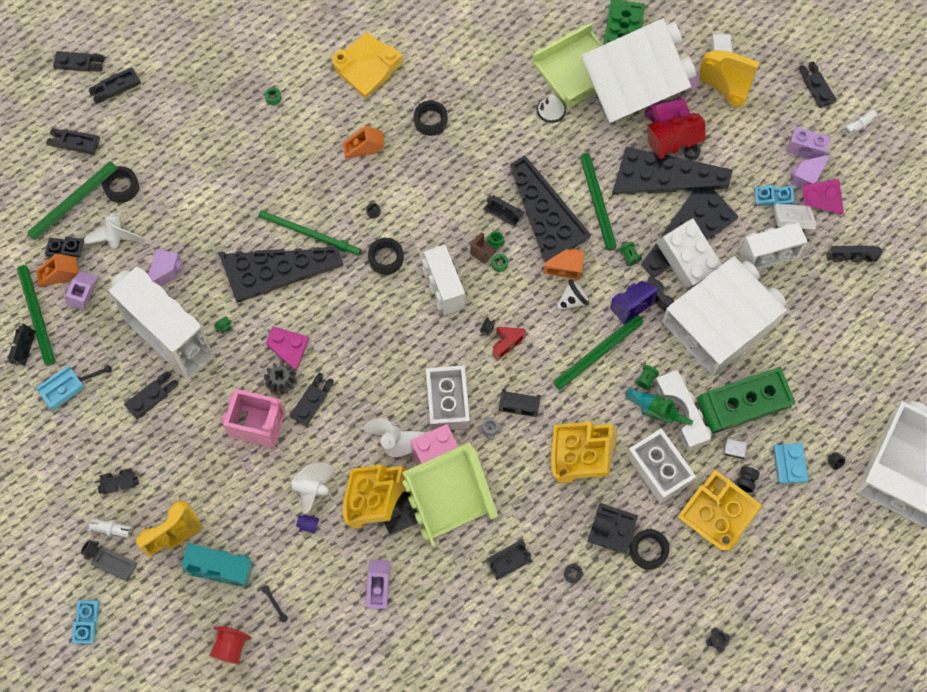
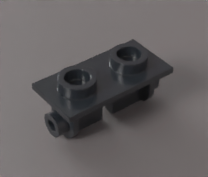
M489 195L487 198L488 203L483 209L514 227L524 214V211L495 195Z
M22 324L15 331L13 343L16 346H11L7 358L11 364L18 362L26 366L35 330Z
M131 468L120 470L118 475L112 476V473L99 475L100 479L95 481V483L100 482V486H98L99 494L103 493V495L117 492L118 483H120L121 490L135 488L136 485H139L138 477H134L137 470L132 471Z

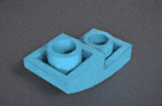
M774 185L755 187L756 204L759 206H774V204L795 205L793 185L774 188Z
M77 600L72 643L94 644L100 601Z

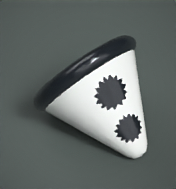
M550 95L539 101L536 111L539 118L543 121L556 123L564 118L566 107L562 100L555 95Z
M569 279L557 304V308L562 310L588 306L590 302L581 287L574 280Z

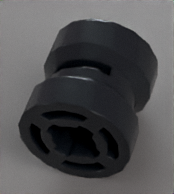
M742 466L739 471L740 478L736 480L735 484L745 492L753 493L756 487L755 481L758 480L760 472L752 467Z

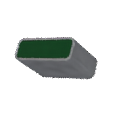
M726 439L723 455L745 460L748 443Z

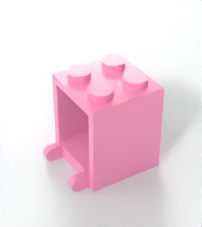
M235 389L234 394H231L228 400V412H225L222 418V424L228 436L274 448L285 415L281 399ZM242 411L248 413L244 426L237 425Z
M448 424L411 440L412 456L417 465L458 448Z

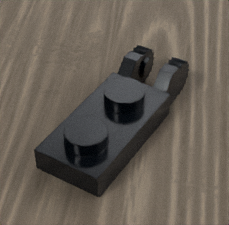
M56 51L53 67L60 70L102 72L103 66L92 62H104L105 57L97 53Z
M814 61L809 62L808 67L813 74L810 76L808 69L801 65L799 72L818 107L823 108L836 103L837 99L821 72H819Z
M130 67L90 87L89 93L92 96L96 95L93 100L99 104L108 98L141 84L133 67Z
M51 129L50 134L54 137H59L60 140L48 138L46 143L53 147L95 155L100 138L97 135L77 131Z
M832 246L826 256L827 260H833L837 263L844 260L860 262L863 259L868 263L878 261L883 251L881 247Z
M168 371L164 372L156 381L151 382L124 403V406L136 420L166 398L167 394L179 385L176 380H173L164 389L161 388V385L171 378V374Z
M319 372L314 378L312 385H309L294 408L290 418L307 427L327 397V393L334 380L329 378L322 390L317 388L323 380V374Z

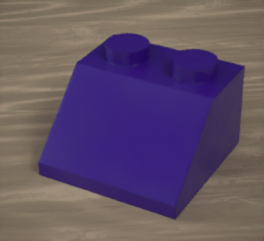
M640 281L637 284L633 283L626 289V292L623 294L618 293L612 298L610 309L623 324H626L634 316L639 315L654 304L658 288L644 281Z

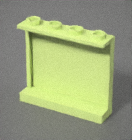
M592 22L581 26L573 33L566 34L558 41H553L549 46L538 49L533 54L534 66L560 100L563 101L567 109L596 94V90L581 57L582 54L603 45L592 31Z
M470 442L402 472L405 478L402 484L406 492L411 494V497H408L412 508L417 510V513L414 514L418 524L423 526V529L420 530L424 540H429L432 546H435L434 537L480 516L488 514L490 519L498 517L477 452Z

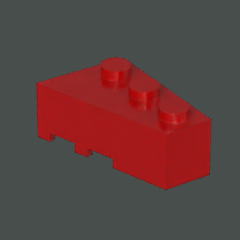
M691 113L684 117H673L666 121H655L647 125L648 143L659 159L665 158V154L671 151L672 153L679 152L678 148L685 145L688 148L706 140L705 120L699 113Z

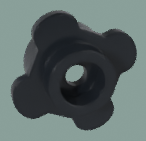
M88 540L81 549L84 559L90 560L91 557L94 558L99 551L98 541Z
M713 628L710 637L706 639V645L716 648L719 653L724 652L726 643L730 641V636L723 631H719L718 628Z

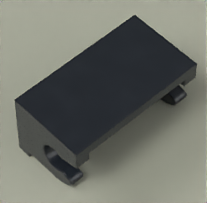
M502 389L499 411L537 417L541 395L531 396L506 392V389Z
M523 539L487 558V565L496 581L532 562L531 553L527 551Z

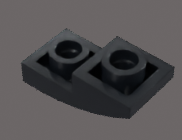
M66 236L65 239L49 237L45 255L46 257H52L54 254H61L78 258L81 255L84 239Z
M649 277L647 283L658 288L654 302L666 312V309L674 303V300L670 296L663 294L665 287L659 280Z

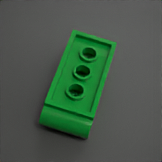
M611 0L603 45L642 28L645 3Z
M781 367L707 391L696 398L711 434L789 409L796 403ZM764 391H768L771 396H767ZM746 397H750L753 400V403L748 402L746 400ZM727 403L733 404L735 409L730 408Z

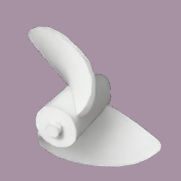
M110 213V215L105 216V225L87 235L84 239V244L107 240L110 247L115 250L119 247L121 239L142 242L145 239L120 228V215Z
M374 418L369 420L364 426V432L382 435L380 443L384 447L386 454L391 457H401L411 453V440L425 434V432L417 431L401 432L400 428L392 426L390 421L385 418Z
M316 462L306 466L291 482L292 490L300 493L303 514H307L310 511L315 496H324L329 493L328 487L323 485V483L332 475L334 469L327 463Z

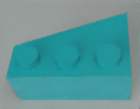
M188 542L181 567L189 576L247 588L253 562L246 555L238 554L236 556L227 551L214 550Z

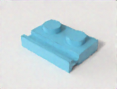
M69 365L36 387L52 411L85 388Z
M803 443L774 444L773 450L778 484L807 483L809 480Z

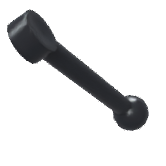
M107 365L104 369L80 378L78 377V379L83 381L104 372L110 373L112 367Z
M267 585L263 586L262 592L267 594L280 615V621L286 622L288 616L283 614L271 595L270 587Z

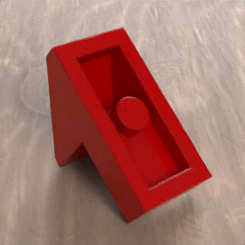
M497 327L496 334L503 341L500 340L493 346L492 356L497 361L500 360L526 338V330L524 328Z

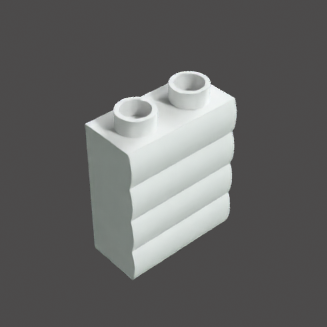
M664 18L581 55L609 123L691 87L689 79L697 76L690 57L686 56L680 59L675 45L682 43L683 40L675 21L666 25Z
M735 256L727 260L718 269L672 303L666 309L662 323L713 377L779 325L787 312L784 296L775 288L767 290L758 281L760 275L756 267L748 261L741 263Z
M135 267L131 272L128 270L120 272L111 283L112 288L108 292L125 322L186 380L213 357L197 320L184 312L177 301L168 297L161 286L152 282L145 271Z
M902 401L891 413L855 492L927 528V406L915 401H909L908 403Z

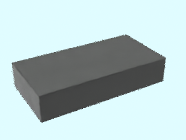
M100 546L91 565L128 582L137 563Z

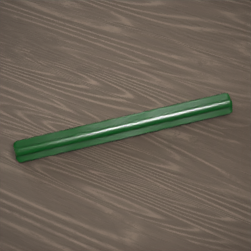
M583 153L580 159L605 246L608 251L615 250L617 245L592 159L589 153Z
M109 161L33 226L27 232L33 240L41 236L117 170L115 164Z
M22 265L17 268L43 361L46 366L55 364L56 361L29 269L26 265Z
M639 315L634 316L556 378L553 383L555 387L560 390L641 326L643 319Z

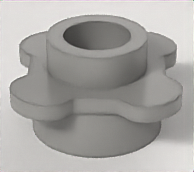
M487 417L478 430L480 433H484L487 439L493 440L495 434L502 430V426L492 417Z

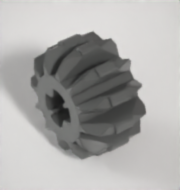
M281 361L279 366L273 363V369L267 368L268 374L264 375L266 380L265 386L270 387L271 393L277 391V394L280 396L282 390L288 394V387L290 389L295 388L293 383L297 382V377H295L296 371L294 369L291 370L290 364L284 366V362Z

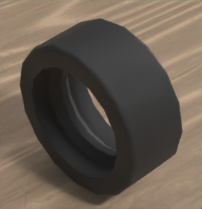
M429 100L420 103L415 108L414 124L418 132L423 135L434 136L444 131L447 126L448 115L443 104L438 101ZM426 111H436L441 115V121L435 125H426L421 122L420 117Z
M117 166V170L102 182L106 196L116 203L132 200L139 191V183L135 173L125 166ZM128 177L131 180V185L125 191L113 192L110 189V184L116 178Z
M384 237L377 239L368 250L370 267L382 275L394 274L403 265L404 255L402 246L392 238ZM381 248H391L395 250L397 258L393 263L383 265L375 260V253Z
M654 529L640 531L634 536L630 545L632 561L638 567L645 570L659 568L669 555L667 538L661 532ZM645 538L655 539L661 546L660 557L654 561L644 560L638 553L639 542Z

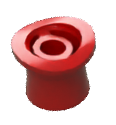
M214 626L213 629L217 630V634L209 656L224 662L239 664L246 639L251 640L252 637L231 627Z

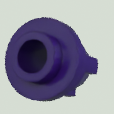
M307 514L299 515L296 527H299V532L306 531L315 534L319 518Z

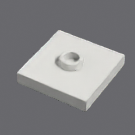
M774 204L773 212L778 227H782L787 223H799L802 229L816 228V221L811 206Z

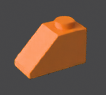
M367 125L343 142L345 158L375 154L385 147L382 131Z
M578 249L564 250L545 262L543 274L580 280L585 252H581Z
M54 254L36 270L38 287L69 282L78 274L76 257Z

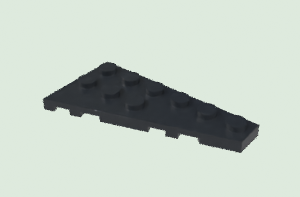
M626 147L612 195H619L620 193L633 195L636 192H647L648 194L665 193L684 189L694 191V189L701 188L706 190L728 189L733 169L665 155L663 159H659L654 152Z
M525 155L510 164L511 172L544 262H547L566 249H574L591 237L590 232Z
M705 188L694 189L661 237L693 218L706 240H709L736 221L739 216L715 190H706ZM657 243L641 265L653 279L671 267Z
M319 247L312 250L298 248L291 251H285L284 249L256 250L249 253L235 251V253L228 254L218 252L237 303L343 266V261L337 247Z

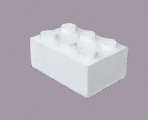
M693 218L656 241L685 289L695 285L722 265Z
M787 223L777 229L769 228L759 234H749L745 238L739 254L743 262L748 261L756 269H761L799 258L807 244V240L799 223Z
M446 245L424 251L422 271L424 277L429 279V289L431 294H435V304L438 311L442 310L443 315H447L464 309L465 292Z
M465 365L426 368L430 431L448 424L450 430L470 428Z
M662 428L629 448L626 454L660 504L693 484L696 479V475Z

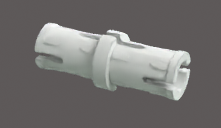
M870 110L863 116H857L854 121L843 127L845 129L843 132L849 137L858 130L865 129L868 124L878 119L876 117L878 116L877 112Z
M92 518L90 522L93 524H89V531L105 533L110 537L115 535L129 539L131 536L129 533H132L133 530L132 526L117 524L113 520L107 522Z

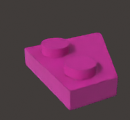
M681 97L651 105L656 121H666L673 117H684L690 114L686 100Z
M839 179L802 185L804 205L844 214Z
M272 326L266 344L283 361L290 364L291 369L297 372L309 337Z

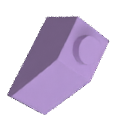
M825 155L802 161L799 167L795 166L790 175L793 177L791 183L800 188L805 184L816 183L829 156Z
M156 249L148 275L152 282L162 286L177 277L178 271L182 270L183 261L176 252Z
M370 559L367 575V608L387 609L391 561Z

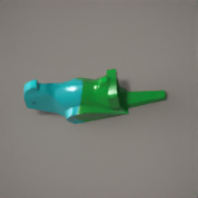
M628 387L625 392L626 399L640 406L642 413L650 418L671 424L673 421L692 425L694 422L678 414L679 411L674 407L675 404L672 399L668 398L665 400L659 395L642 393L634 390L632 387Z

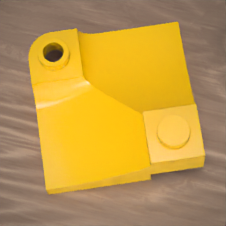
M366 32L347 49L337 51L332 56V64L335 71L366 98L391 77V73L403 64V55L393 46L383 44Z
M723 50L707 52L704 54L700 65L699 80L718 90L731 106L743 108L760 62Z
M592 421L554 425L551 470L556 481L559 483H573V480L578 478L609 476L613 450L616 449L617 431L614 425H593Z
M382 464L351 469L343 500V518L345 523L352 529L363 528L366 523L390 521L399 496L403 491H406L402 484V481L405 480L402 472L408 469L404 466L386 468Z
M714 470L705 484L698 488L680 512L678 518L719 549L729 551L740 541L743 532L763 505L722 473ZM725 537H729L730 542L728 544H724L723 542Z
M177 501L172 504L171 509L167 511L168 518L164 523L156 528L152 527L151 529L143 530L139 537L136 538L137 541L135 542L148 558L164 547H167L169 550L173 549L204 528L187 501Z

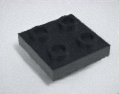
M402 492L394 506L390 521H383L390 536L418 523L414 515L417 513V510L412 508L408 497H411L410 492Z
M599 503L587 542L626 555L638 515Z

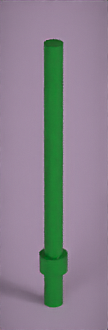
M262 210L259 212L258 217L335 246L342 252L347 251L358 256L361 254L362 249L350 245L345 240L334 239Z

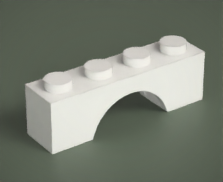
M678 370L657 377L654 385L659 396L665 400L668 398L672 399L675 404L682 408L686 417L694 421L692 425L686 424L679 433L686 451L690 452L709 444L712 437L711 431L703 422L702 412L694 404L693 394L688 392L684 376L680 375Z

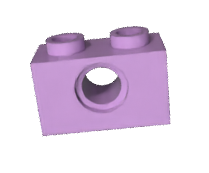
M795 127L786 152L808 159L825 156L831 137Z

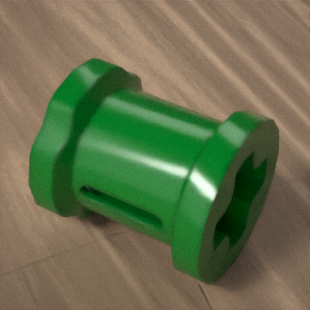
M628 242L619 248V252L623 253L626 259L627 266H632L642 260V257L637 254L634 248V242Z
M644 365L642 368L643 372L635 380V383L645 390H651V384L654 378L659 375V372L650 365Z

